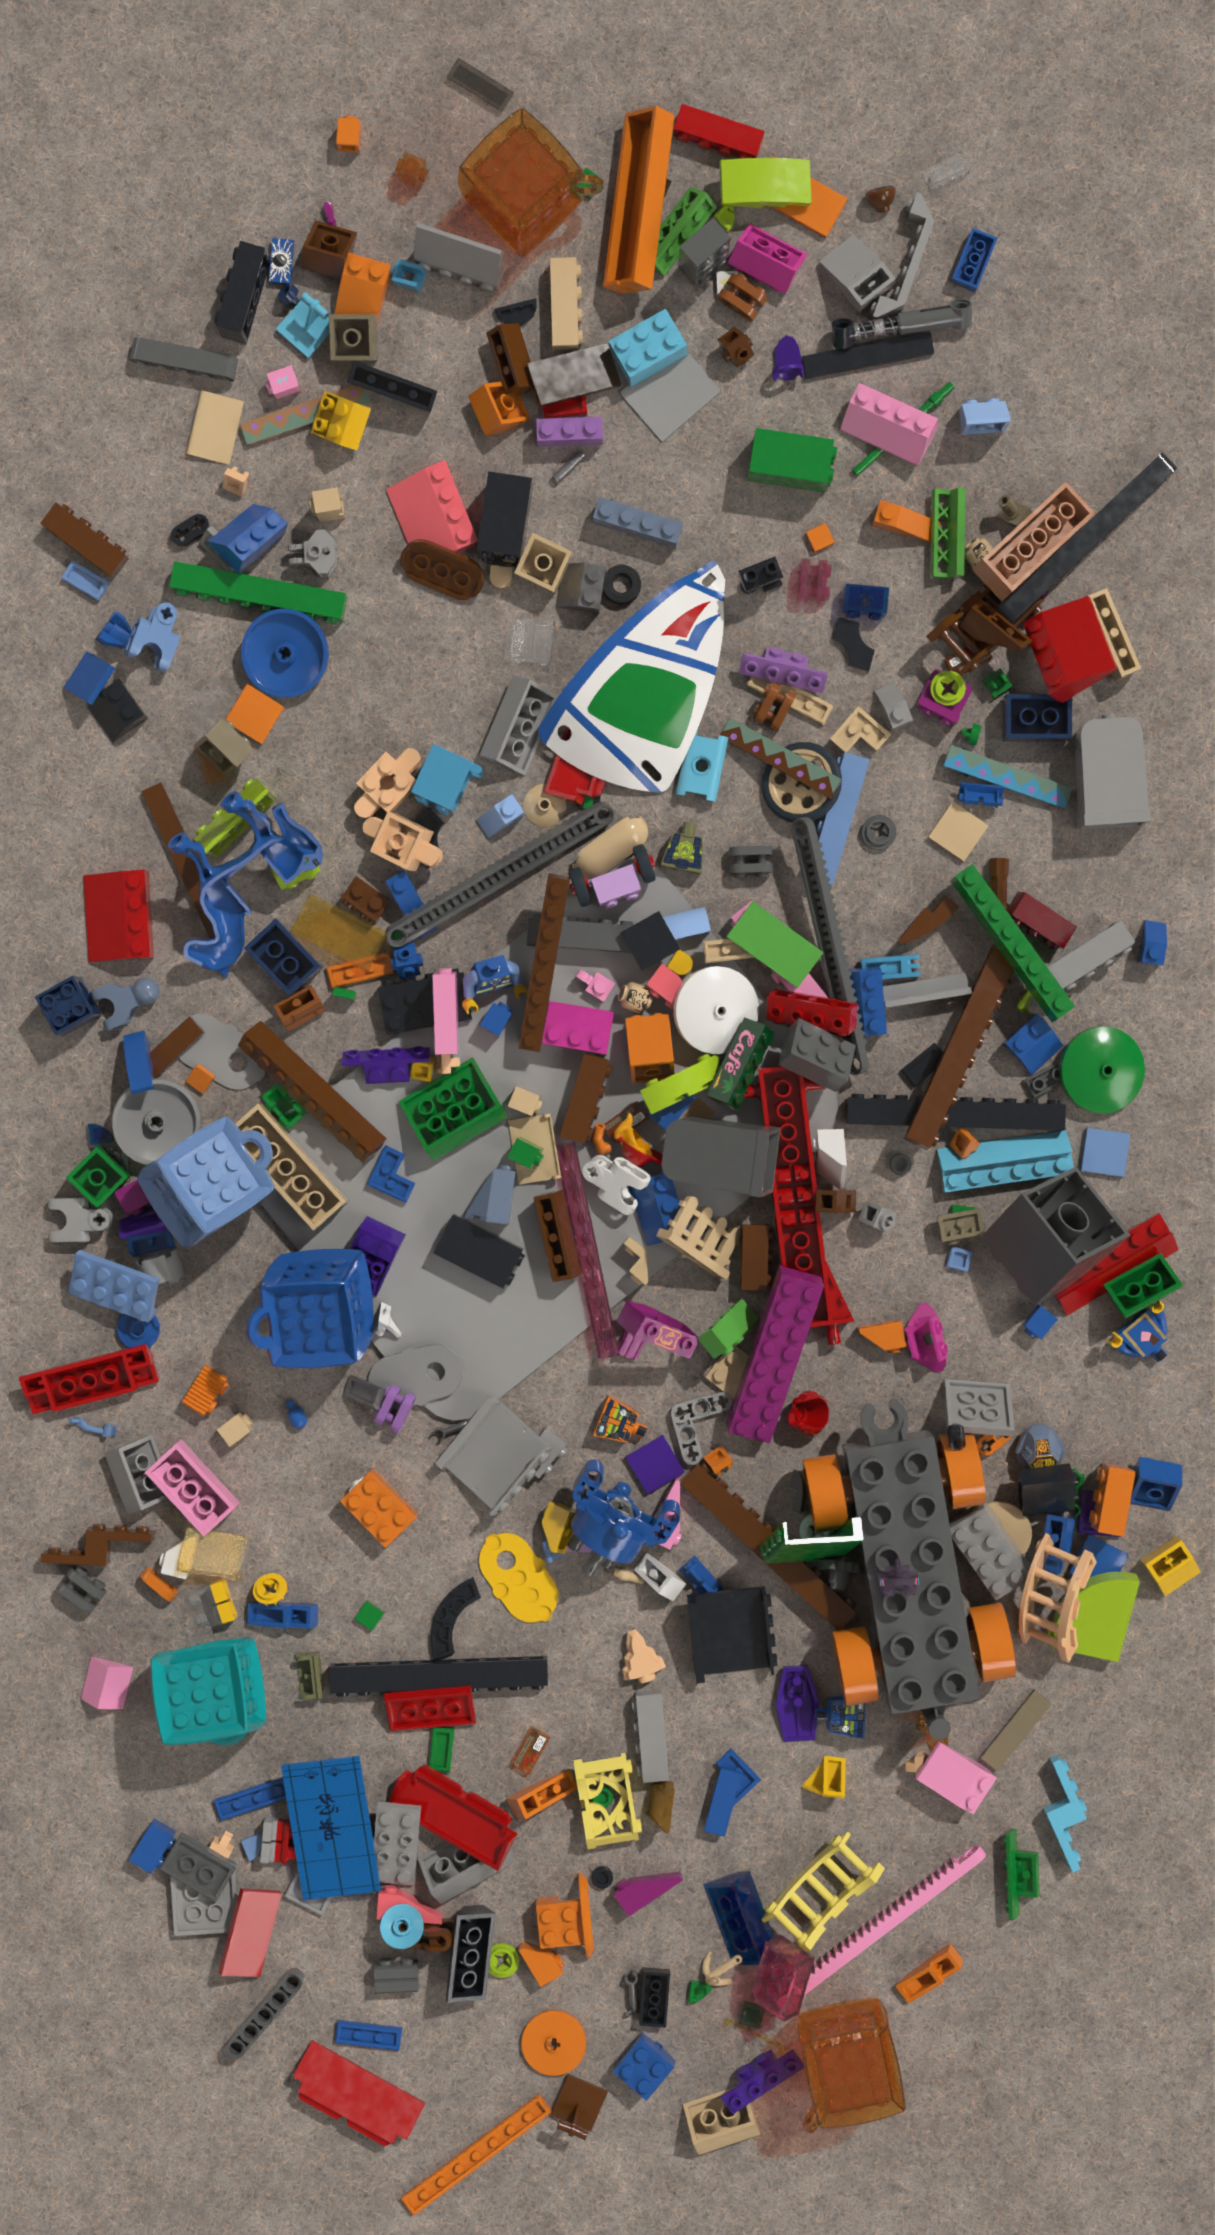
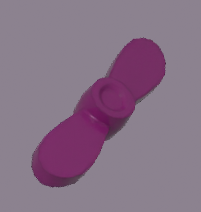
M326 201L323 207L328 218L327 224L336 226L337 222L334 218L333 205Z

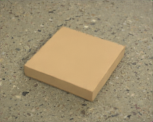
M952 801L928 838L964 862L989 825Z

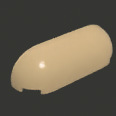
M639 815L633 819H629V817L622 819L581 849L577 854L579 856L578 860L572 864V869L579 867L586 879H593L604 875L633 854L632 848L634 846L645 843L648 837L646 822Z

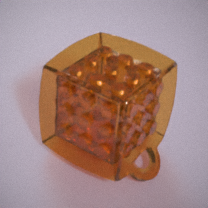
M524 108L518 109L495 127L471 151L458 170V185L465 200L488 228L520 257L528 254L549 237L584 199V196L598 194L604 189V181L597 176L584 174L583 170L559 140ZM579 183H588V184H592V186H590V187H579L578 184H579Z
M879 1998L838 2002L798 2014L796 2027L812 2104L803 2122V2130L811 2134L818 2127L825 2129L860 2125L885 2119L905 2111L906 2103L900 2066L889 2029L887 2010Z

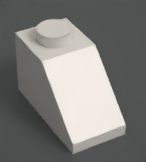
M195 1533L169 1548L165 1554L162 1553L159 1561V1566L162 1567V1574L185 1580L188 1578L200 1534Z
M648 1553L644 1555L634 1569L655 1591L672 1601L675 1600L686 1585L674 1572Z

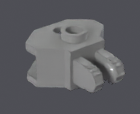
M325 529L316 530L308 541H304V544L288 546V551L304 552V558H291L288 560V565L312 567L320 578L330 577L337 568V545Z

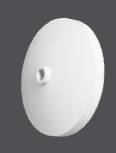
M720 966L706 967L691 974L678 989L673 1006L674 1021L681 1037L693 1048L710 1054L727 1053L744 1017L756 1022L758 1021V998L751 983L739 972Z

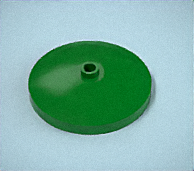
M1092 1027L1078 1033L1065 1047L1059 1064L1060 1082L1068 1098L1079 1108L1093 1113H1112L1126 1107L1139 1093L1145 1076L1144 1058L1137 1043L1125 1032L1112 1027Z

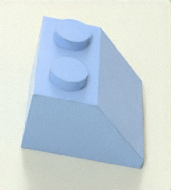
M998 398L988 399L982 403H978L977 400H968L961 404L959 408L961 435L1005 432L1010 423L1006 401H999Z

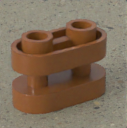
M737 273V275L731 274L727 280V284L731 288L729 291L721 289L717 299L746 320L753 322L758 314L754 307L756 305L763 307L767 301L766 292L761 287H754L748 283V279L740 273ZM738 292L748 299L747 303L736 296Z
M773 682L772 686H766L762 694L765 700L763 704L758 703L753 715L756 716L755 721L763 724L765 719L773 722L770 729L778 732L797 694L789 690L785 696L779 693L781 686ZM774 700L782 704L777 714L769 711Z

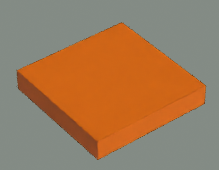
M245 684L225 720L230 721L237 730L263 744L284 707L252 686Z

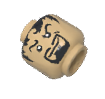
M976 537L965 545L964 558L973 568L993 547L985 538L979 539Z
M630 982L622 986L618 1001L621 1002L622 1008L635 1013H641L645 1008L648 1009L650 1007L652 996H650L648 987Z

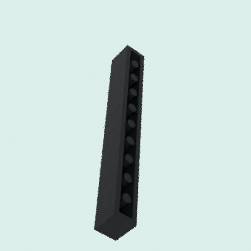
M851 1094V1098H846L845 1124L909 1126L922 1096H917L916 1100H908V1095H895V1099H886V1095L873 1094V1099L864 1098L865 1094ZM960 1097V1101H956L953 1108L949 1107L946 1113L949 1118L944 1127L1065 1131L1066 1104H1060V1100H1047V1104H1038V1099H1025V1103H1017V1099L1003 1098V1103L995 1102V1098H982V1102H973V1097Z
M526 1656L440 1659L435 1661L331 1663L329 1667L330 1694L336 1693V1696L343 1697L348 1696L349 1693L367 1696L370 1695V1692H379L380 1695H384V1693H392V1691L403 1692L471 1686L472 1692L479 1691V1688H488V1691H499L504 1687H509V1690H521L522 1687L540 1690L544 1689V1686H548V1657Z

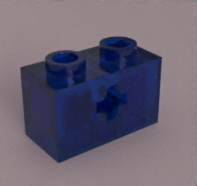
M845 584L842 613L847 614L848 618H860V615H867L870 620H881V617L887 615L889 587ZM863 598H867V602L870 603L867 607H864L862 603Z

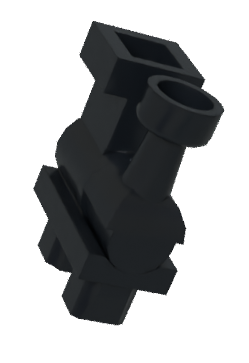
M775 556L738 571L741 580L740 589L745 594H752L761 586L765 593L783 585L781 582L783 574Z

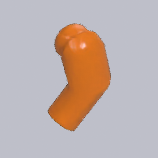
M596 1123L591 1141L597 1153L600 1155L609 1154L612 1147L609 1142L604 1143L603 1140L605 1125Z

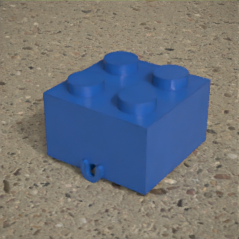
M641 2032L617 2061L613 2073L647 2101L673 2070L675 2059L663 2049V2046L658 2041L655 2043L646 2034Z

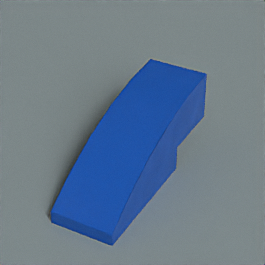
M145 1031L124 1035V1053L132 1094L154 1089L153 1063L150 1058V1045Z
M248 1602L247 1624L278 1628L298 1627L311 1629L318 1626V1604L277 1602V1605L269 1604L267 1607L262 1603Z

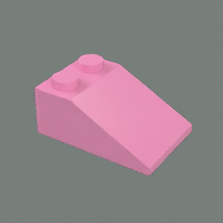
M939 1741L915 1777L927 1787L972 1814L975 1813L997 1779L982 1764Z

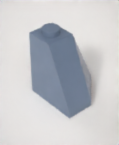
M499 1165V1169H493L466 1212L465 1218H477L485 1222L509 1224L516 1171L512 1170V1166Z

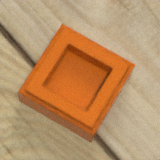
M826 523L806 531L814 553L835 543Z
M198 1063L186 1082L204 1094L216 1075Z

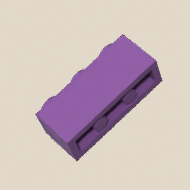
M602 417L536 419L538 447L603 445Z

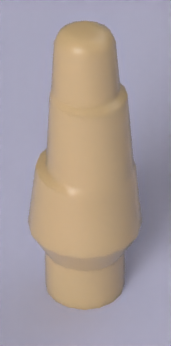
M613 1569L612 1576L617 1577L621 1581L644 1583L643 1578L628 1570Z

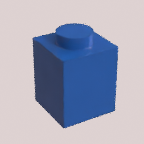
M499 1002L498 1005L493 1003L480 1025L500 1037L513 1015L509 1012L511 1008L502 1002Z
M1038 1304L1022 1325L1026 1327L1024 1332L1033 1339L1037 1336L1042 1340L1058 1319Z

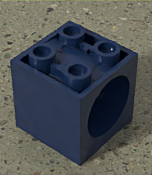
M71 976L35 996L55 1035L66 1036L102 1016L96 1003L91 999L90 993L81 977Z

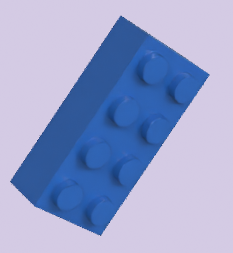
M972 228L950 283L976 293L998 238Z

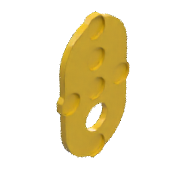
M511 1533L489 1535L481 1549L479 1565L482 1574L492 1586L495 1597L501 1599L509 1612L521 1621L533 1623L549 1620L558 1602V1589L555 1581L545 1569V1562L542 1558L537 1557L528 1543L518 1535ZM510 1551L514 1554L516 1562L512 1568L504 1570L498 1566L497 1556L500 1552Z

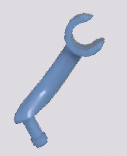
M80 1417L69 1419V1423H75L84 1431L101 1434L103 1437H108L109 1435L110 1437H115L117 1426L113 1425L111 1431V1424H105L104 1429L87 1424Z

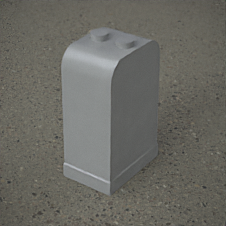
M1115 714L1102 715V718L1088 721L1077 730L1074 736L1078 830L1143 826L1151 822L1143 731L1140 723L1131 717L1115 718Z

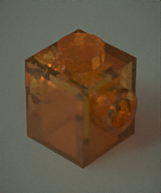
M405 152L403 158L398 159L395 171H397L399 181L419 188L421 182H425L429 169H427L426 160Z

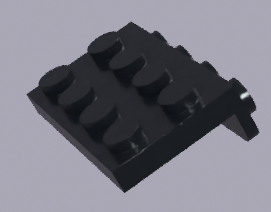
M459 968L452 969V972H457L458 1022L472 1020L471 1009L469 1008V1014H467L462 1007V1002L466 999L463 992L464 971L459 972ZM434 972L424 974V979L416 980V976L403 978L404 982L395 984L394 980L384 981L382 986L377 988L386 1035L434 1026Z

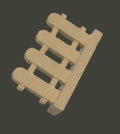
M687 1196L684 1201L680 1200L678 1205L681 1207L674 1220L669 1221V1230L660 1228L656 1236L712 1276L727 1280L730 1272L724 1267L725 1265L729 1266L731 1253L735 1246H739L741 1243L739 1241L741 1230L737 1227H730L725 1231L727 1220L724 1217L717 1216L711 1221L712 1209L702 1206L699 1211L696 1210L698 1199L694 1196ZM695 1216L689 1230H686L691 1217ZM709 1226L703 1241L700 1240L705 1228ZM723 1236L724 1238L717 1251L714 1250L720 1237Z

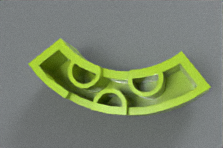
M708 1053L697 1058L699 1063L661 1081L655 1078L645 1083L647 1087L640 1090L650 1113H656L685 1099L683 1095L685 1093L689 1097L710 1087L722 1064L718 1054L710 1057Z

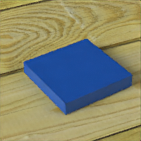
M86 651L63 688L92 705L115 668Z

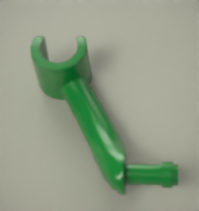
M1073 1468L1072 1472L1076 1471L1078 1477V1485H1075L1079 1498L1085 1474L1081 1475L1077 1469ZM1075 1500L1077 1511L1073 1514L1074 1517L1081 1513V1509L1077 1505L1078 1500Z

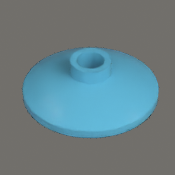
M398 1904L389 1908L383 1915L380 1923L382 1938L389 1946L395 1949L412 1947L420 1940L424 1930V1921L420 1912L408 1904ZM402 1924L407 1926L404 1932L399 1931V1927Z

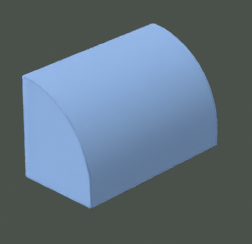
M705 907L663 916L675 940L711 932Z

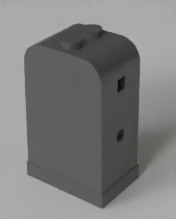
M697 1116L675 1120L668 1125L665 1140L661 1143V1153H663L662 1170L669 1179L734 1191L755 1197L766 1196L773 1192L781 1128Z

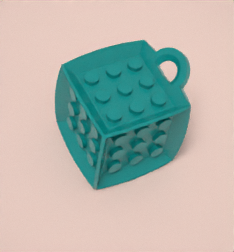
M252 1637L218 1640L174 1651H160L150 1659L153 1705L161 1742L164 1746L208 1741L218 1745H233L243 1740L247 1732L258 1731L266 1723L264 1681L255 1639Z

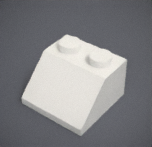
M844 1129L817 1130V1138H813L814 1164H816V1172L839 1190H844L847 1168Z

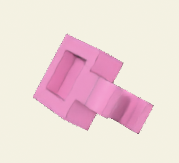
M580 969L576 975L578 979L588 984L585 991L602 1002L605 1001L615 985L614 982L598 972L592 977Z

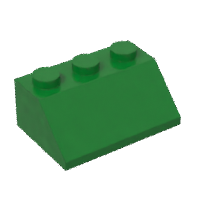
M1161 1253L1103 1284L1109 1300L1117 1312L1125 1319L1183 1287L1182 1282Z

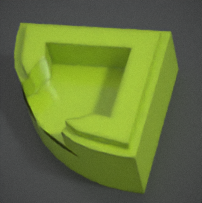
M724 205L713 215V218L727 233L732 229L735 219L733 206Z

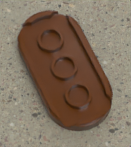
M416 539L408 543L401 553L400 563L405 570L404 573L408 578L419 584L458 600H468L475 597L483 588L485 577L481 566L475 560L429 540Z

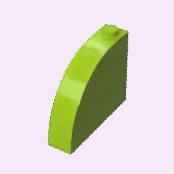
M1106 1572L1089 1577L1085 1589L1081 1588L1077 1600L1081 1601L1078 1617L1076 1620L1073 1619V1627L1076 1628L1079 1644L1075 1653L1114 1662L1119 1661L1140 1584L1137 1574ZM1055 1611L1052 1622L1059 1625L1060 1615L1058 1611ZM1046 1629V1634L1058 1639L1055 1632Z

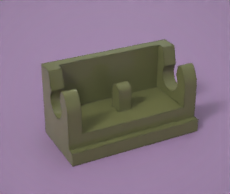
M320 1651L297 1653L296 1659L301 1700L323 1698L324 1687Z

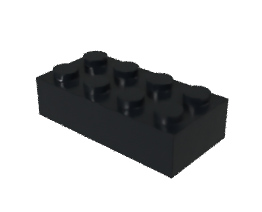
M643 1967L639 2026L666 2028L670 1969Z

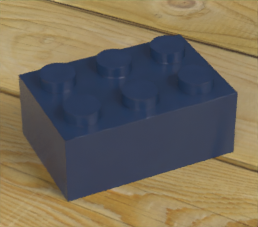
M1006 694L1003 697L1002 742H1068L1072 739V698L1061 703L1049 696V694Z
M276 918L244 947L288 996L297 993L323 968Z

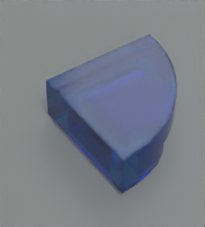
M88 1124L91 1145L114 1142L112 1135L106 1128L98 1124Z

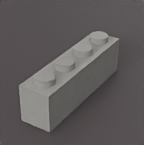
M662 1690L636 1692V1698H632L633 1711H637L638 1719L634 1720V1732L639 1733L640 1740L635 1741L636 1755L641 1754V1763H637L638 1776H643V1783L669 1781Z

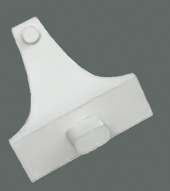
M381 1302L378 1325L374 1331L375 1334L382 1336L387 1328L397 1338L401 1337V1332L390 1315L391 1306Z

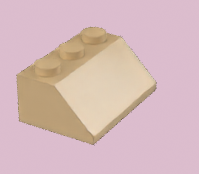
M732 2088L683 2104L692 2142L698 2155L760 2135L751 2103L732 2114L722 2101L720 2096Z

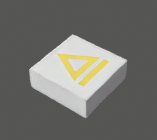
M738 271L716 272L717 295L721 289L729 291L731 286L727 284V280L731 274L737 275Z

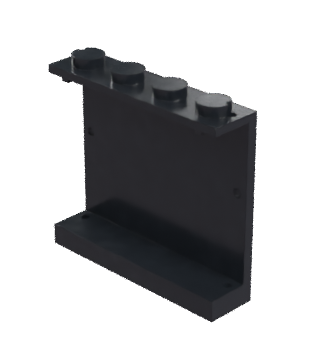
M765 1586L687 1595L697 1684L705 1683V1674L769 1667L771 1675H774V1666H778L776 1653H772V1647H775L776 1643L774 1633L770 1634V1627H774L772 1614H768V1607H772L771 1596L766 1594Z

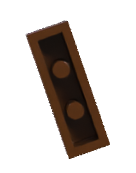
M519 323L497 325L486 334L505 395L526 394L533 390L526 369L527 363H531Z
M742 1224L741 1290L767 1291V1286L772 1284V1273H768V1264H772V1251H768L769 1242H773V1229H769L768 1224Z

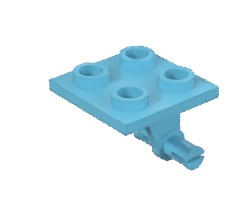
M304 292L300 297L301 301L278 325L276 331L309 359L330 335L329 318L327 317L329 312L320 305L321 302L319 300H314L307 292Z

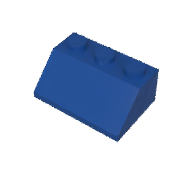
M252 504L209 539L207 544L239 574L283 537L288 523L273 508Z
M879 966L848 969L851 972L849 978L854 982L851 987L855 989L853 995L857 997L855 1003H858L859 1006L857 1013L861 1015L859 1022L863 1023L861 1030L865 1032L864 1036L887 1034L881 968Z
M664 1172L650 1176L651 1180L644 1189L638 1190L628 1186L631 1196L637 1200L636 1211L648 1246L664 1242L656 1235L660 1228L669 1230V1221L674 1220L681 1207L678 1205L679 1199L673 1180L669 1179Z

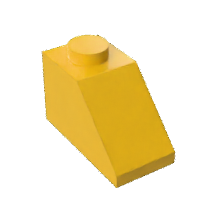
M549 1502L545 1508L542 1525L550 1551L565 1554L568 1547L567 1543L574 1532L571 1526V1519L576 1511L556 1502Z

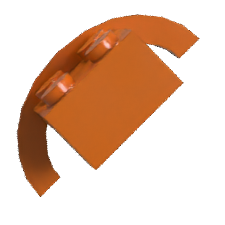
M578 1873L580 1899L559 1901L558 1896L537 1898L536 1911L540 1949L585 1945L586 1958L589 1959L595 1952L592 1934L588 1880L583 1874Z

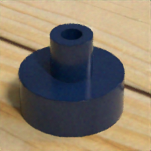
M293 283L286 284L279 291L277 300L284 306L290 303L296 306L300 302L296 297L299 292L298 288Z

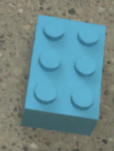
M666 309L609 340L610 351L631 387L688 355L687 344Z

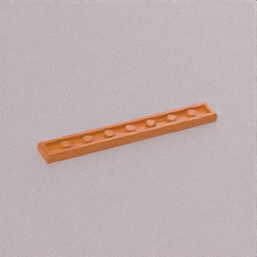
M538 2093L401 2196L402 2202L411 2214L415 2216L552 2112L551 2108Z

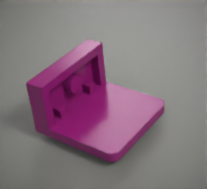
M935 669L915 708L919 709V712L925 716L937 718L939 723L950 727V725L954 727L972 692V687L965 683L966 690L963 698L955 705L943 706L936 702L931 695L930 685L937 674L942 672ZM953 681L948 685L942 684L944 687L942 695L947 692L953 693L951 690L954 684Z

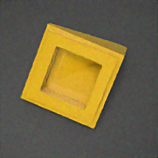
M430 1057L429 1062L412 1063L410 1079L431 1082L436 1057Z

